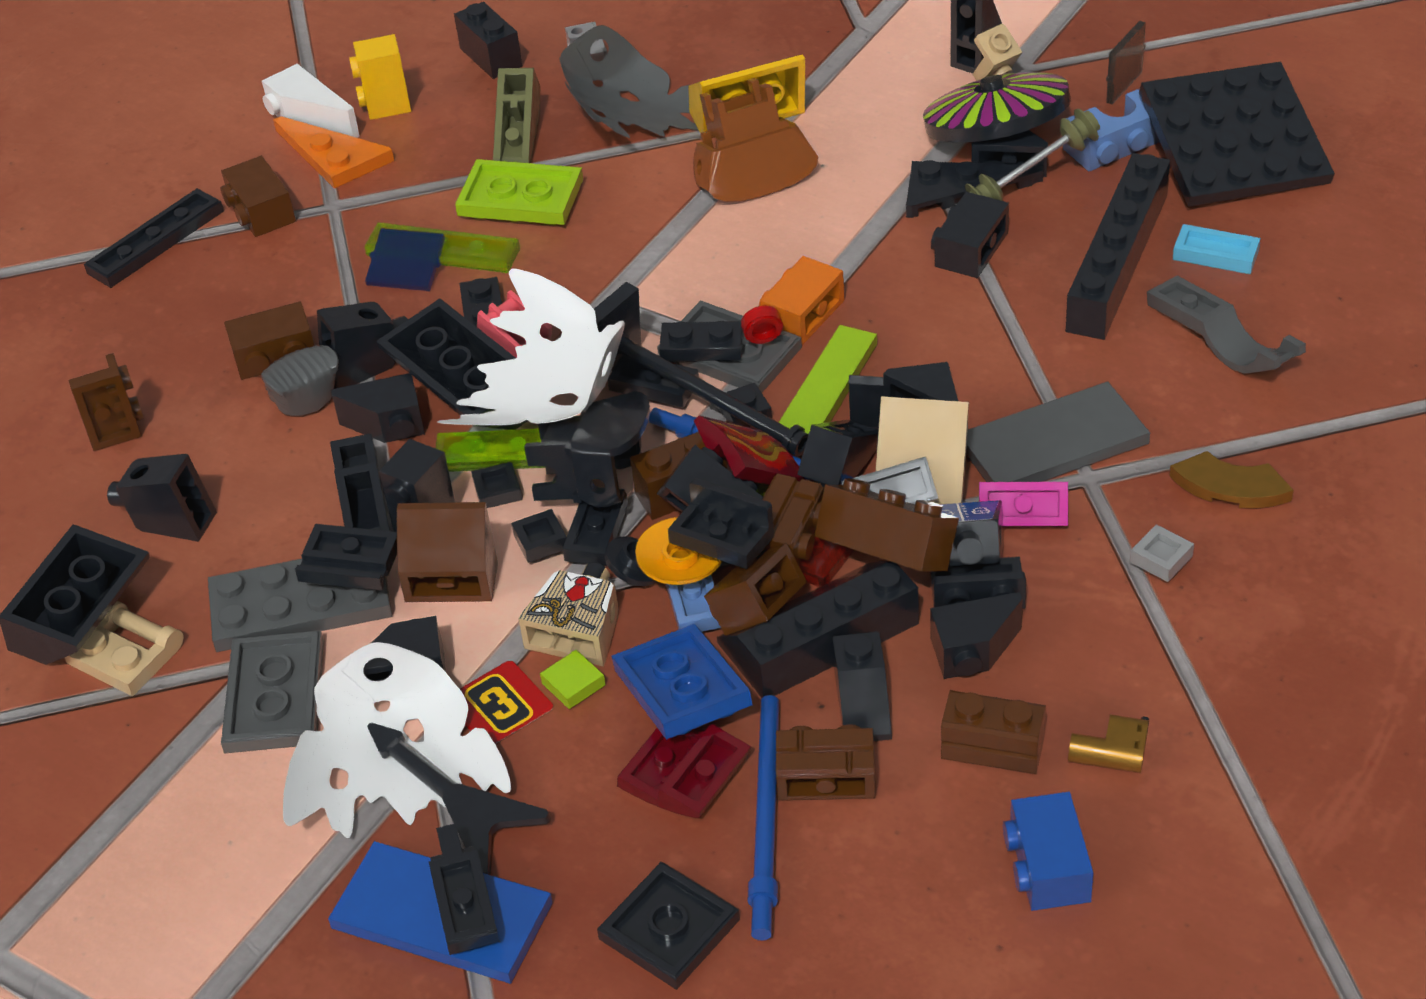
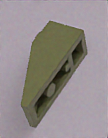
M498 68L494 161L531 163L539 122L541 86L534 68Z

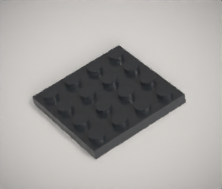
M1281 61L1141 82L1139 95L1165 155L1170 160L1171 169L1187 206L1331 184L1335 173Z

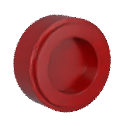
M763 305L747 311L741 319V327L745 338L749 342L764 344L773 341L781 334L783 322L776 308Z

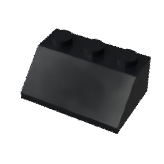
M73 524L0 614V625L7 650L45 665L77 653L150 558L149 552Z

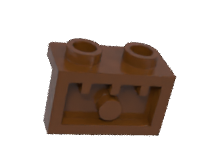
M114 353L105 355L109 368L69 380L93 451L141 437L136 421L142 420L144 417L137 396L129 398L126 390L134 388L127 366L118 367Z

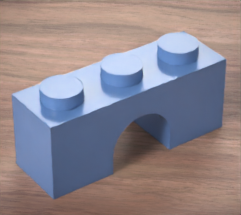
M1139 89L1125 95V110L1122 117L1108 116L1096 107L1086 110L1095 116L1100 125V130L1097 131L1099 139L1097 141H1092L1089 138L1085 139V149L1083 151L1074 149L1067 143L1063 145V150L1090 172L1159 143L1158 136L1139 95ZM1073 115L1066 119H1068L1069 121H1073L1075 119V116Z

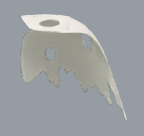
M511 269L509 276L525 310L503 311L500 313V317L490 319V322L501 329L525 338L526 344L515 347L516 359L478 365L477 368L487 375L485 382L489 385V388L474 392L470 398L461 399L456 402L458 405L494 409L495 411L483 414L460 415V419L439 420L437 423L454 425H512L528 420L531 423L540 424L571 418L586 411L605 387L623 334L624 321H619L614 325L609 324L602 332H599L595 310L590 304L565 287L540 275L520 269ZM549 323L556 326L562 331L561 337L556 341H550L541 337V325ZM573 393L578 397L573 405L564 406L549 402L552 397L559 394Z
M375 642L359 648L322 675L314 687L317 704L316 712L324 730H305L298 740L289 763L285 782L283 820L287 826H292L312 815L320 808H324L331 828L335 831H340L346 838H350L353 829L355 800L361 795L369 803L374 802L380 797L386 798L408 825L414 822L417 811L426 808L431 800L439 802L446 808L440 796L391 756L386 759L381 757L367 728L369 723L401 731L405 738L404 743L454 784H462L459 773H463L472 777L483 791H487L489 786L494 784L502 792L508 793L511 791V781L505 762L496 744L485 729L474 728L467 735L460 736L467 719L468 704L462 691L445 670L435 661L396 645ZM380 657L389 660L393 665V671L388 678L381 681H372L364 675L363 668L369 660ZM376 701H390V707L387 711L380 712L374 707ZM419 719L424 728L423 742H414L405 734L403 728L407 720ZM334 768L345 770L348 773V785L343 789H334L330 785L329 779Z

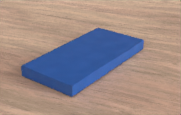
M374 841L328 918L331 929L511 984L553 904L551 893L483 873L500 942L450 955L428 861H431L430 857Z

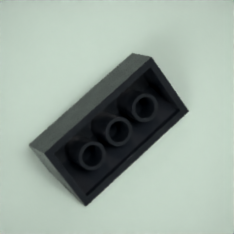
M440 298L376 341L382 351L460 415L483 414L495 411L494 409L456 404L458 400L470 398L474 392L489 388V385L485 382L487 375L481 372L477 366L516 359ZM528 420L512 425L473 426L515 431Z
M888 560L871 562L784 604L767 622L726 636L725 634L718 636L717 643L761 698L767 695L776 696L834 667L833 636L879 632L882 643L918 625V586L897 563Z

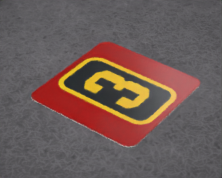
M513 661L504 662L460 688L468 704L465 726L470 731L474 728L485 729L495 744L553 709L552 702Z

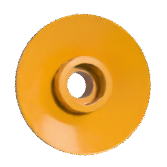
M678 517L662 520L649 527L638 539L635 550L637 564L642 572L655 581L670 585H683L700 581L716 571L722 563L721 560L669 543L668 528Z

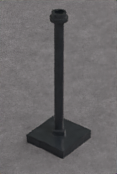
M625 282L594 308L599 332H602L609 324L614 325L619 321H624L625 323L611 371L621 356L625 355L753 428L768 433L778 442L782 443L791 455L799 457L804 453L809 434L800 425L788 428L642 347L639 288Z

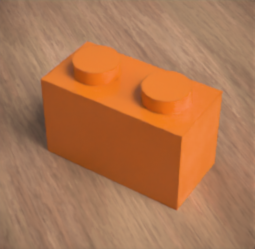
M802 256L792 268H788L784 272L782 278L770 290L764 292L759 306L767 305L776 308L783 322V331L800 336L803 345L844 302L843 270Z

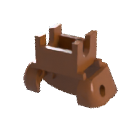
M755 78L747 80L749 93L724 101L719 98L712 100L711 95L708 93L700 94L707 130L701 132L702 142L696 143L693 159L694 177L698 186L707 190L713 198L726 202L745 201L777 192L796 184L808 176L818 163V155L795 123L779 117L773 87L767 83L759 85L758 79ZM715 137L718 138L716 140V148L713 147L712 138Z

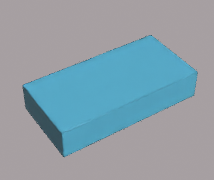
M1183 224L1173 249V260L1251 274L1259 252L1261 238Z

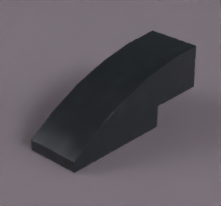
M372 434L331 441L334 473L344 527L390 531Z

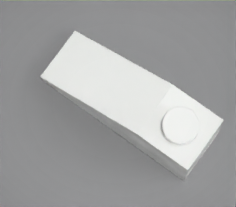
M295 64L262 80L265 92L262 98L263 103L271 115L275 114L277 117L282 116L356 138L360 137L354 108L300 65Z

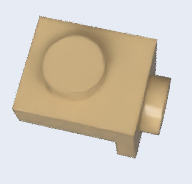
M1004 24L980 33L974 39L984 58L974 71L973 76L977 81L987 76L1013 72L1011 68L1022 54V51Z

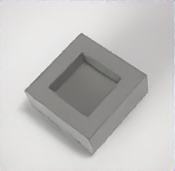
M1156 524L1131 549L1130 563L1169 582L1193 557L1194 543Z

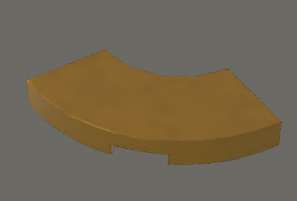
M1206 451L1170 465L1169 476L1179 486L1209 502H1212L1213 498L1239 503V508H1265L1290 502L1293 498L1294 490L1269 463L1253 467L1236 466L1221 461Z

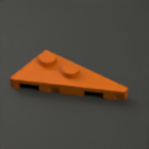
M282 116L273 119L276 132L334 189L394 162L392 149L388 146Z

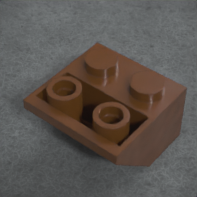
M486 502L398 503V576L405 602L492 601L498 561Z

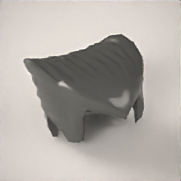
M315 345L310 348L296 350L274 361L261 373V378L268 391L270 400L287 416H303L319 411L330 402L332 398L331 389H335L336 371L338 370L339 363L337 352L328 346Z

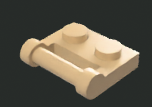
M116 601L80 650L64 658L67 664L134 696L180 649L184 637L180 630L169 625L161 627L128 611L124 603ZM122 627L155 644L148 650L113 632Z

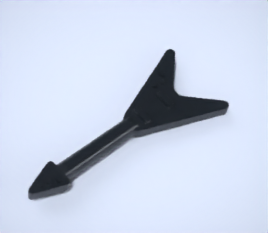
M375 723L367 725L382 758L386 759L389 756L394 758L443 799L453 823H456L458 834L465 848L474 846L478 850L484 874L491 875L492 836L497 830L508 827L542 825L550 822L551 818L546 809L463 784H454L406 745L401 731Z

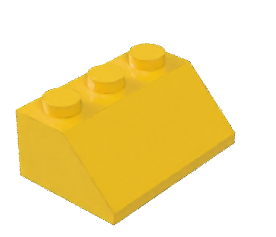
M803 54L689 85V112L700 134L707 130L700 94L708 93L711 95L712 100L719 98L724 101L749 93L747 80L752 78L758 79L759 85L767 83L773 87L779 117L787 118L805 113V57Z

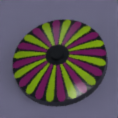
M1021 72L987 76L954 89L933 101L923 113L926 132L931 138L939 141L967 143L998 139L1027 131L1052 120L1067 109L1071 102L1069 84L1062 76L1043 72Z

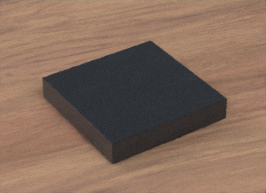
M660 862L597 928L599 940L677 990L739 922L740 915L739 910L665 863Z

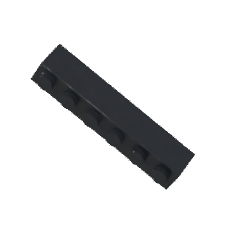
M1132 153L1067 294L1065 332L1105 340L1167 198L1170 170L1169 159L1158 158L1150 154Z

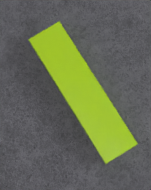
M839 325L779 423L788 428L800 425L809 434L811 425L831 422L849 392V375L860 374L877 346V334Z

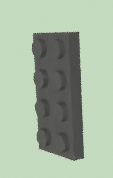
M302 559L208 577L212 641L216 652L231 650L232 639L318 630L325 631L392 617L387 578L385 576L382 591L298 582L295 568L301 564Z

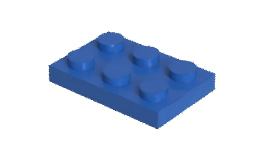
M695 624L611 656L615 672L666 740L677 735L687 734L694 728L719 718L729 717L735 712L753 705L750 689Z

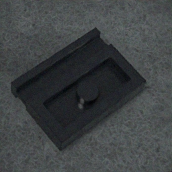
M315 524L302 552V562L295 568L298 582L382 591L384 588V578L389 576L397 556V532Z

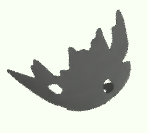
M604 25L593 27L563 50L559 60L568 84L566 82L565 84L575 100L594 121L603 122L615 132L630 138V135L618 122L628 126L635 124L660 136H665L663 131L668 130V126L698 130L695 123L680 114L690 113L689 85L681 86L673 94L668 95L669 75L662 68L644 58L624 37L613 29ZM598 39L605 40L609 47L608 54L602 61L593 60L590 54L592 44ZM593 80H602L603 86H595ZM629 91L639 101L625 99L620 96V92ZM592 109L602 112L606 117L597 115Z

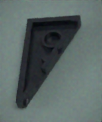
M933 160L912 161L906 202V218L917 217L919 208L934 204L940 205L942 210L950 208L961 200L966 192L965 185L967 183L974 187L980 184V174L992 177L997 182L1021 164H990L969 161L958 163L936 162ZM1043 165L1032 166L1006 185L1016 183V187L1022 189L1032 186L1037 182H1043Z

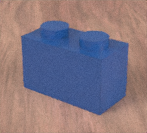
M1070 791L1011 800L1010 820L1003 821L1004 841L1007 851H1016L1018 861L1013 862L1015 883L1018 892L1026 891L1031 911L1090 903L1092 898L1093 869Z

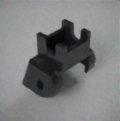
M633 391L595 401L580 416L538 424L542 441L525 444L527 465L545 466L546 474L556 475L551 482L534 483L532 485L534 501L573 499L574 503H582L584 501L588 505L598 508L622 503L625 489H619L616 469L631 467L630 457L641 453V436L646 429L651 413L648 397L643 392ZM592 480H601L605 484V487L600 488L595 486Z

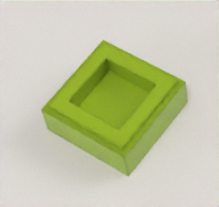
M574 650L540 673L542 684L568 709H571L605 686L604 674L577 650Z

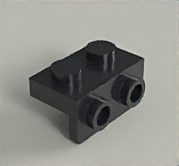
M695 478L689 484L691 503L668 528L669 543L748 569L774 538L772 504L768 501Z
M1020 557L1001 558L1000 562L994 564L948 567V571H930L933 607L1020 592L1023 598L1022 609H1025L1026 576L1022 572Z

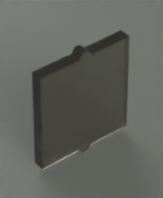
M1139 21L1109 52L1108 75L1106 77V103L1113 105L1142 73L1143 56L1146 44H1144L1146 22Z

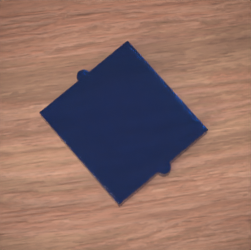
M381 228L375 249L369 254L371 263L365 280L366 284L369 286L430 291L436 268L441 266L439 257L445 240L444 234Z

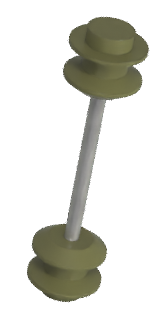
M1079 108L1075 109V119L1073 121H1069L1066 118L1060 120V132L1062 135L1060 139L997 182L992 177L980 174V184L974 187L967 183L965 185L966 192L1003 201V192L1001 190L1003 186L1067 143L1070 147L1083 151L1085 149V139L1089 138L1092 141H1097L1099 139L1097 131L1100 130L1097 119L1090 111L1084 112Z

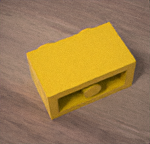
M395 34L353 42L356 56L349 57L353 78L361 77L362 85L356 86L360 108L367 106L370 120L411 112Z

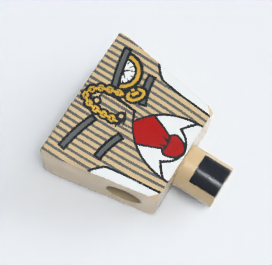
M592 562L585 566L581 575L561 570L554 572L518 618L524 649L563 658L577 650L590 663L604 666L619 610L615 585L608 581L610 573L607 568Z

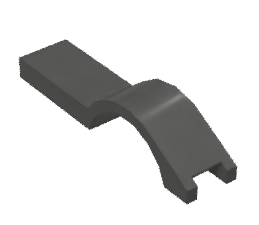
M1175 276L1147 291L1148 306L1203 335L1207 345L1216 357L1232 370L1244 374L1275 370L1282 363L1306 352V343L1291 335L1284 337L1280 347L1277 349L1267 348L1257 343L1245 331L1237 317L1234 305L1179 276Z

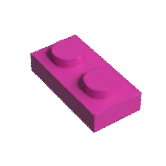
M979 482V502L1002 501L1003 526H1068V482Z

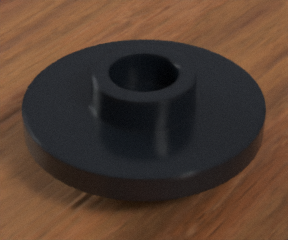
M618 537L608 544L604 554L605 562L618 578L637 586H649L657 582L645 575L637 564L635 553L638 542L637 538Z

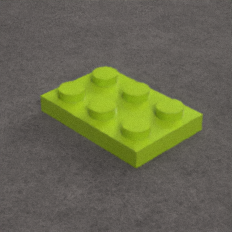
M476 159L455 203L457 216L565 225L583 182L582 167Z

